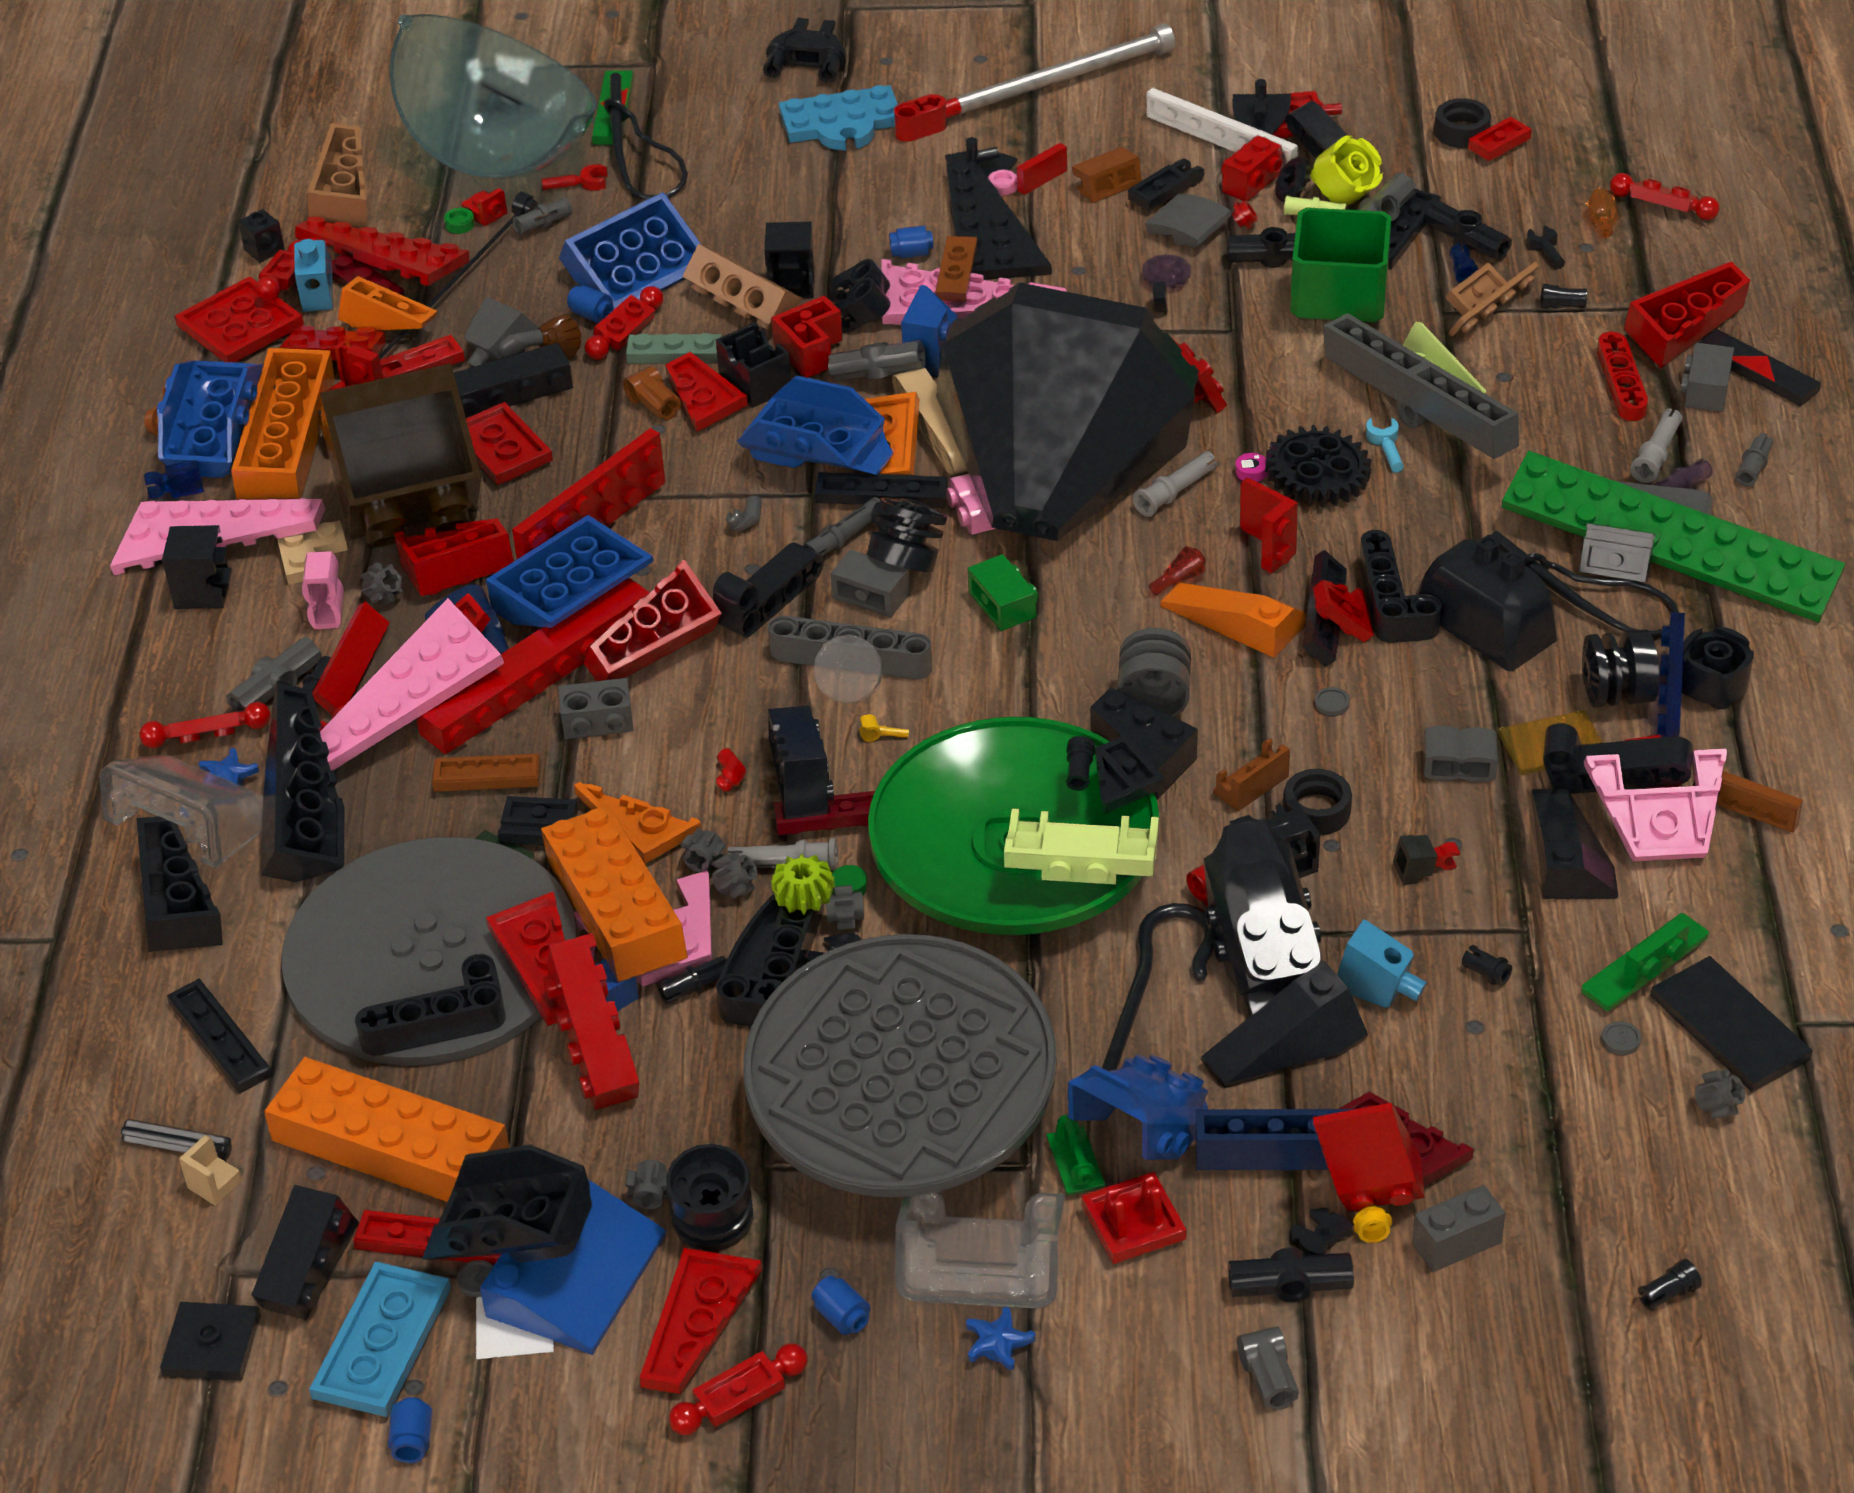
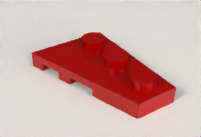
M688 352L665 364L666 375L697 432L748 405L746 394L692 352Z

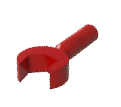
M593 164L584 167L580 172V176L572 174L541 178L542 189L572 187L579 183L582 184L584 189L589 191L605 189V178L596 177H608L607 167Z

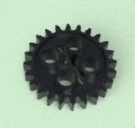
M1315 425L1311 426L1310 431H1306L1302 426H1299L1298 433L1288 429L1286 437L1277 435L1276 442H1270V448L1266 451L1265 472L1268 473L1267 480L1274 482L1275 490L1284 488L1283 495L1286 497L1291 494L1295 495L1294 501L1296 502L1304 498L1307 499L1308 506H1311L1313 501H1318L1321 507L1325 506L1326 501H1330L1334 506H1338L1339 498L1348 503L1350 502V495L1359 497L1360 490L1366 489L1367 482L1370 479L1371 459H1368V450H1361V442L1352 443V435L1343 438L1341 437V430L1329 433L1328 426H1325L1322 431H1318Z

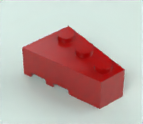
M498 518L456 524V530L436 533V528L431 527L425 528V534L405 537L404 532L394 533L401 567L421 597L434 595L443 589L456 585H465L474 579L493 575L514 562L508 532Z

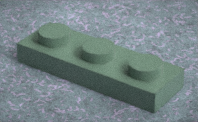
M672 333L662 335H629L626 351L627 364H667L688 352H692L704 363H718L715 340L720 338L721 334Z

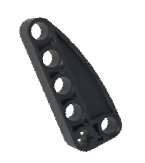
M773 894L760 907L736 941L718 979L716 992L721 1019L731 1024L752 1027L760 1009L770 995L791 974L807 964L808 951H811L824 912V904H821L819 912L807 909L804 915L801 910L797 909L789 913L786 906H778Z

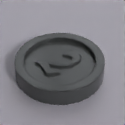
M1328 687L1317 692L1314 705L1317 711L1323 715L1339 716L1348 710L1350 698L1344 690Z
M1622 1021L1608 1024L1603 1030L1602 1044L1613 1054L1630 1055L1640 1047V1031L1630 1023Z
M475 1260L462 1266L457 1274V1283L460 1291L470 1297H481L480 1287L492 1270L493 1265L487 1261Z

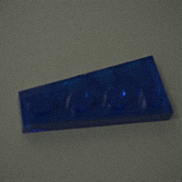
M1671 612L1669 626L1662 625L1660 646H1665V655L1660 656L1659 675L1664 676V684H1659L1658 705H1663V714H1658L1656 735H1663V737H1679L1685 613Z

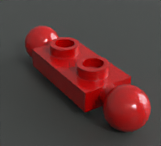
M1618 173L1610 181V190L1618 197H1625L1631 194L1630 197L1689 212L1692 210L1702 220L1714 219L1720 210L1718 201L1711 196H1705L1698 200V196L1690 195L1691 190L1687 188L1673 186L1672 189L1661 187L1662 182L1646 178L1644 182L1636 183L1630 175Z
M302 240L291 242L287 251L279 250L259 273L256 292L260 298L273 300L279 295L280 291L288 290L296 281L294 244Z
M648 286L641 291L639 299L633 295L627 297L594 327L593 336L589 337L585 342L584 349L587 356L594 360L603 359L609 352V346L619 351L628 342L629 335H636L654 319L655 310L660 308L664 301L662 291L655 286Z
M252 702L241 712L188 720L165 726L158 721H149L141 727L139 738L144 746L158 748L165 743L166 739L179 738L180 744L201 740L200 734L214 731L215 737L235 734L234 727L247 725L252 729L264 728L270 722L271 712L264 703Z
M788 1343L778 1349L773 1361H770L766 1354L761 1351L692 1389L695 1404L681 1402L671 1409L669 1414L670 1427L677 1434L686 1436L695 1433L705 1417L708 1418L715 1428L785 1389V1381L782 1374L796 1376L802 1373L808 1363L806 1351L798 1344Z

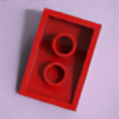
M1392 1103L1313 1117V1124L1337 1195L1347 1212H1360L1368 1206L1377 1207L1388 1204L1402 1206L1412 1203L1413 1200L1425 1198L1421 1155Z

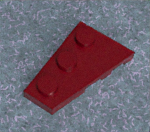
M1369 1091L1338 1109H1359L1390 1102ZM1393 1105L1421 1155L1424 1187L1473 1159L1474 1149L1463 1142L1458 1146L1444 1138L1443 1131L1432 1125L1427 1129L1409 1119L1408 1112Z

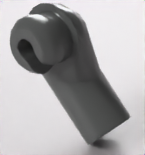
M753 495L749 496L746 499L745 512L741 513L740 510L734 509V514L729 512L726 515V523L730 525L729 527L732 531L742 532L760 521L761 498Z

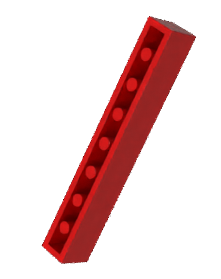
M628 578L554 627L540 628L501 654L504 661L503 665L416 718L419 735L445 755L461 746L467 740L490 727L493 723L584 664L589 647L650 592Z

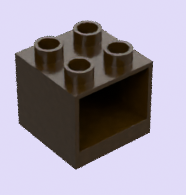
M451 363L320 393L322 432L350 540L365 537L368 547L379 548L396 544L394 533H405L404 527L430 522V526L435 527L437 533L456 530V524L470 522L468 512L478 510L481 474Z

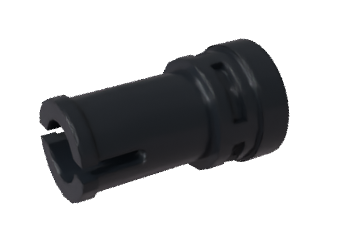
M1542 284L1540 298L1542 309H1557L1558 306L1585 309L1587 304V288H1559V285Z
M1075 736L1067 742L1066 752L1069 764L1066 783L1068 788L1082 791L1089 786V772L1095 754V743L1088 737Z
M1684 1258L1673 1267L1668 1268L1666 1274L1639 1287L1637 1292L1639 1295L1646 1294L1641 1296L1640 1300L1649 1311H1653L1658 1306L1678 1295L1684 1296L1688 1292L1699 1289L1702 1286V1279L1694 1264Z

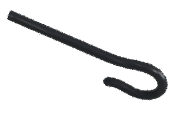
M1171 903L1159 906L1148 913L1139 925L1138 966L1102 1065L1104 1070H1116L1120 1063L1152 971L1154 954L1152 943L1153 930L1159 923L1171 918H1186L1202 927L1204 939L1193 957L1192 972L1194 978L1198 981H1203L1207 978V962L1214 951V941L1217 940L1214 928L1208 927L1203 909L1190 904Z

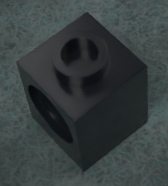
M264 209L253 212L238 221L244 251L259 263L274 257L279 250H285L279 221Z

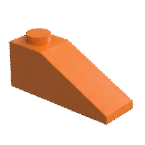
M357 276L342 288L338 320L356 329L373 327L375 331L422 329L437 316V310Z

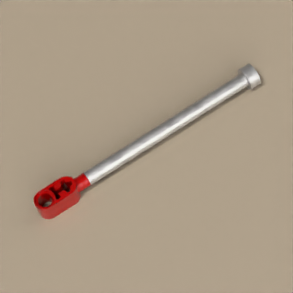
M1158 25L1150 29L1149 35L949 100H945L941 95L930 94L901 103L894 108L895 136L898 140L905 142L918 140L945 130L947 118L1153 51L1157 55L1171 52L1175 49L1174 34L1169 25Z

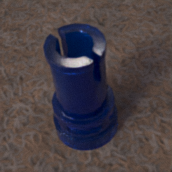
M1460 244L1454 245L1449 251L1450 258L1454 264L1455 278L1459 284L1479 270L1475 261L1471 259L1469 249L1465 244H1462L1463 251Z

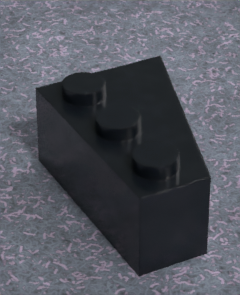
M1112 687L1090 707L1091 732L1100 735L1108 741L1126 735L1165 777L1164 788L1154 792L1157 800L1197 760L1198 729Z
M294 1184L251 1294V1297L262 1309L307 1320L312 1309L316 1307L324 1287L359 1225V1221L338 1195Z

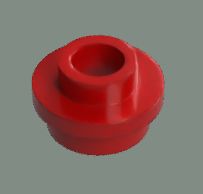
M1246 200L1242 203L1236 202L1233 204L1235 211L1232 212V216L1241 228L1244 226L1249 230L1253 228V224L1258 221V217L1251 205Z

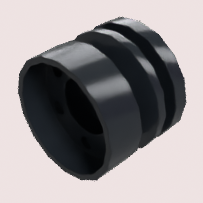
M881 498L879 508L892 515L877 514L875 521L889 529L888 532H872L867 555L902 568L933 572L939 549L926 543V539L942 538L943 531L930 526V524L946 525L948 516L935 510L930 505L904 498Z
M1647 629L1624 631L1621 633L1619 646L1612 633H1605L1602 635V638L1598 634L1585 636L1582 651V677L1589 702L1593 708L1603 707L1606 705V702L1610 706L1618 705L1621 700L1622 690L1629 704L1656 701L1659 688L1658 657L1655 642Z
M696 1145L683 1151L671 1163L666 1175L673 1229L680 1240L692 1248L704 1251L724 1250L738 1243L749 1232L754 1220L748 1166L741 1155L731 1148L722 1145Z

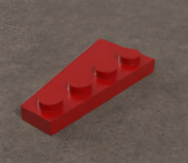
M554 891L486 917L489 931L547 1026L557 1023L555 1010L559 1009L556 999L548 998L543 982V977L548 976L549 945L565 941Z
M688 1248L683 1249L639 1377L641 1388L676 1394L682 1393L761 1273V1260Z

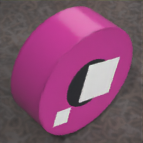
M1246 453L1239 456L1235 463L1236 476L1242 481L1245 478H1250L1256 482L1263 480L1268 474L1265 472L1266 458L1257 453Z

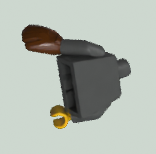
M486 296L477 314L472 317L470 327L465 334V341L475 349L467 364L474 367L488 363L491 360L495 361L519 354V352L527 347L536 345L544 347L554 343H558L566 358L571 360L580 348L582 335L579 325L569 314L552 318L540 327H537L521 311Z

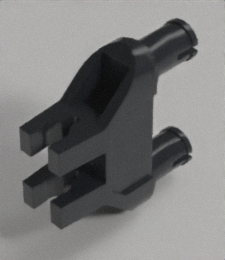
M797 18L792 29L777 35L768 44L766 49L767 61L763 66L764 74L771 78L773 71H775L774 78L780 75L782 67L786 65L820 67L818 71L819 78L826 82L830 75L829 83L833 82L836 79L838 70L843 68L847 61L844 47L836 38V34H833L835 21L824 20L820 30L815 31L807 30L809 18Z

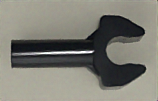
M1543 226L1542 237L1537 236L1532 229L1528 230L1526 246L1529 250H1542L1555 269H1560L1565 264L1564 259L1554 247V245H1557L1558 233L1554 229Z

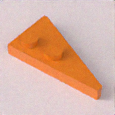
M578 782L574 785L575 795L590 810L606 806L610 807L645 864L678 846L687 835H693L697 828H701V822L697 818L691 817L689 822L672 817L671 810L654 807L642 800L622 795L620 799L605 795L602 787L593 784Z

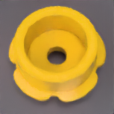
M1368 1206L1354 1216L1353 1228L1364 1242L1377 1243L1386 1239L1390 1234L1392 1217L1389 1213H1385L1383 1208Z

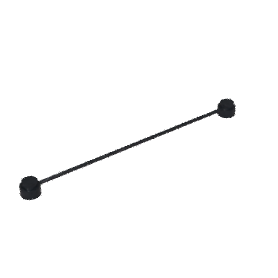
M523 191L516 195L512 203V213L515 215L427 305L431 308L512 224L514 217L534 210L538 202L534 200L532 195ZM403 329L379 354V359L381 360L410 329Z

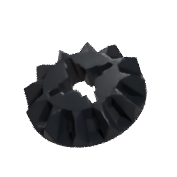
M1295 157L1281 169L1275 188L1276 197L1279 201L1285 202L1286 195L1300 198L1301 193L1306 191V185L1311 181L1309 175L1312 168L1309 166V161L1302 157Z

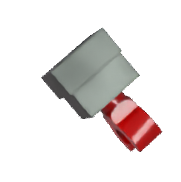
M1404 835L1399 838L1393 863L1403 885L1417 884L1419 877L1432 876L1434 867H1441L1444 870L1455 869L1457 866L1452 856H1459L1461 853L1455 842H1446L1439 847L1433 848L1428 835Z

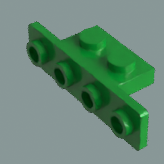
M1680 913L1583 983L1581 993L1605 1011H1610L1707 940L1709 931L1685 913Z

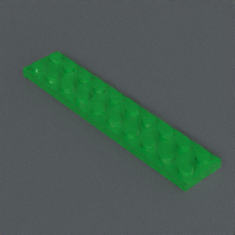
M1529 450L1502 499L1501 508L1583 538H1586L1587 523L1656 533L1653 543L1652 563L1820 623L1846 564Z

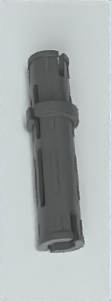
M873 497L836 524H829L824 527L817 537L803 544V546L821 556L832 550H839L850 537L873 523L871 518L872 508L876 502L880 503L881 500Z

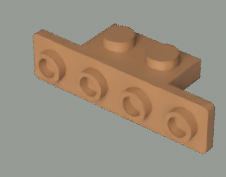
M1536 261L1507 282L1488 262L1453 288L1445 298L1458 310L1462 317L1448 334L1452 338L1461 331L1467 334L1478 324L1479 321L1477 319L1479 317H1482L1484 320L1487 319L1498 308L1497 304L1499 302L1505 305L1516 295V289L1525 290L1536 279L1533 273L1538 269L1539 264Z

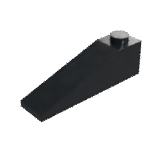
M1532 789L1531 797L1543 899H1618L1615 867L1569 790Z

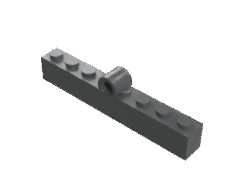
M1348 313L1323 325L1325 357L1397 400L1398 414L1407 427L1413 429L1428 421H1432L1493 459L1519 447V415L1514 410Z

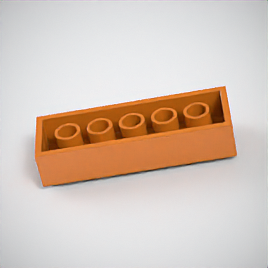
M268 348L257 384V397L254 401L252 400L249 410V421L244 426L231 469L236 500H286L302 498L321 430L318 411H321L320 393L330 389L335 380L331 351Z
M609 806L592 809L585 814L567 820H559L552 825L541 828L548 863L589 934L593 933L597 947L603 958H606L617 982L688 958L681 921Z
M305 1056L264 1111L272 1141L448 1202L465 1155L510 1148L505 1124Z

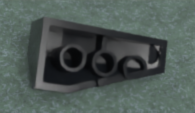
M1323 961L1295 979L1203 1054L1201 1061L1225 1088L1266 1077L1269 1072L1290 1066L1292 1069L1303 1067L1305 1062L1320 1058L1329 1060L1339 1057L1366 1039L1368 1033L1349 988L1330 966Z

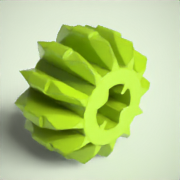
M801 852L799 858L793 859L787 856L785 864H776L771 886L778 906H786L789 913L798 909L805 915L807 909L819 912L821 904L830 903L831 893H833L835 884L827 861H820L817 855L805 858Z

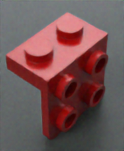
M1245 478L1240 483V527L1244 532L1262 541L1261 569L1272 574L1283 564H1287L1296 554L1298 502L1250 478Z

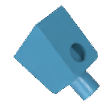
M304 239L295 243V278L303 312L332 310V262L326 242L324 240ZM311 279L319 281L320 285L317 288H311Z
M1363 919L1346 945L1337 973L1338 977L1349 988L1351 995L1387 1008L1391 1006L1399 993L1417 1002L1427 985L1425 980L1409 973L1415 956L1413 951Z

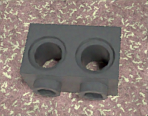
M628 678L559 686L561 719L565 739L634 731Z

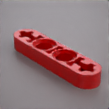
M1605 332L1598 338L1597 355L1617 412L1625 420H1641L1647 414L1648 397L1627 339L1618 332ZM1618 364V365H1623V366H1626V367L1619 368V367H1614V366H1612V365ZM1620 384H1628V385H1631V386H1633V387H1622V386H1619V385H1620Z

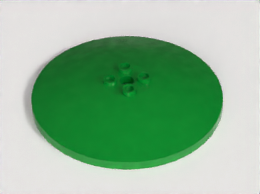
M1035 717L983 719L957 725L923 740L903 754L888 769L875 790L870 805L868 818L869 842L873 859L887 884L898 896L923 914L942 923L973 932L994 935L1037 934L1073 926L1106 911L1132 891L1143 876L1117 874L1116 884H1095L1042 880V870L1005 868L1004 848L1012 809H1019V820L1024 822H1040L1041 811H1048L1050 823L1118 826L1120 837L1122 816H1129V828L1150 829L1151 817H1159L1155 793H1152L1104 814L1101 805L1095 754L1090 765L1088 788L1082 791H1075L1068 788L1066 783L1069 764L1066 748L1068 740L1075 736H1085L1092 739L1095 743V748L1110 741L1084 728L1051 719Z

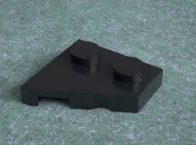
M1126 735L1095 748L1096 769L1104 814L1164 788L1165 777Z

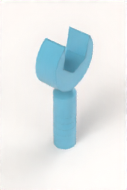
M1391 417V426L1380 429L1372 426V418H1370L1366 423L1367 440L1372 444L1382 446L1392 472L1398 473L1402 471L1404 465L1394 443L1398 438V422Z

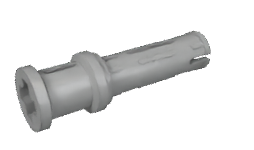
M1666 409L1650 440L1641 445L1638 457L1633 460L1630 466V473L1637 481L1652 483L1658 478L1660 467L1665 464L1668 458L1667 448L1683 420L1678 410H1675L1672 417H1669L1672 409Z
M1204 451L1169 476H1159L1153 480L1151 486L1135 491L1133 502L1136 509L1142 515L1150 517L1163 504L1174 502L1178 492L1217 468V461L1209 465L1207 464L1215 459V456L1209 451Z
M830 838L829 842L807 843L806 839H800L796 841L795 845L728 847L727 850L729 855L737 851L739 856H748L752 859L756 868H775L776 864H785L787 856L793 859L799 858L801 852L805 858L817 855L820 861L828 862L831 870L838 868L839 861L836 838Z

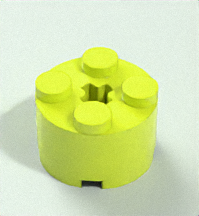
M1350 135L1342 137L1321 153L1315 160L1314 168L1310 173L1312 181L1318 185L1321 192L1330 202L1346 203V205L1357 202L1377 187L1383 178V173L1380 174L1379 167L1382 164L1381 157L1375 147L1361 137L1357 140L1350 138Z

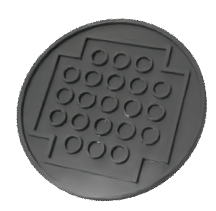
M434 837L411 840L384 847L352 861L330 875L315 888L300 906L288 928L283 944L282 973L286 991L297 1015L315 1035L334 1048L354 1057L377 1063L402 1066L434 1065L469 1058L504 1044L522 1033L541 1017L489 931L486 917L554 891L564 938L569 940L577 937L572 905L561 885L544 867L526 855L500 844L472 838ZM474 954H485L493 958L506 1013V1020L501 1027L489 1032L380 1056H371L363 1052L355 1025V1017L360 1010L371 1005L463 986L464 980L461 968L465 959Z
M917 934L885 935L859 940L830 950L814 958L784 980L767 999L751 1027L744 1053L743 1076L748 1104L760 1132L772 1148L797 1170L826 1185L851 1193L879 1197L917 1196L953 1188L981 1176L1006 1160L1027 1140L1042 1119L1051 1100L1057 1069L1056 1042L1051 1021L1038 995L1026 980L997 957L969 944L943 937Z

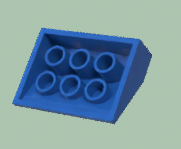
M662 192L565 240L559 259L577 284L580 286L586 285L610 295L615 309L630 295L639 299L640 293L645 287L655 286L662 291L686 279L682 276L697 245H701V243L665 193Z
M587 515L487 578L486 583L492 609L494 608L498 615L514 625L552 628L648 566L654 560L652 555Z
M589 1180L592 1207L575 1249L564 1257L524 1263L515 1262L508 1253H503L482 1283L480 1292L487 1318L593 1355L665 1238L666 1229Z

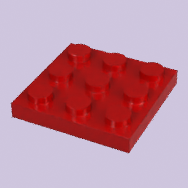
M250 276L175 315L176 325L223 362L231 363L238 362L249 354L266 347L273 341L290 334L296 328L303 326L304 321L302 314L279 297L273 300L260 298L256 292L257 281Z

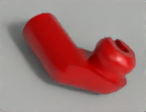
M725 748L717 755V760L723 766V769L721 770L722 774L716 778V784L724 792H730L734 786H738L745 778L746 769L730 748Z

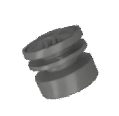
M1146 628L1129 635L1123 641L1119 651L1117 690L1172 717L1181 713L1187 706L1190 696L1191 649L1187 641L1176 632L1164 628Z

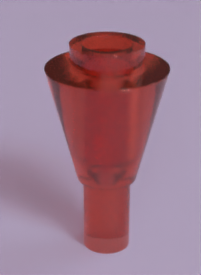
M1184 546L1164 571V574L1149 584L1150 591L1157 596L1170 585H1175L1204 574V565L1206 564L1204 556L1198 549Z

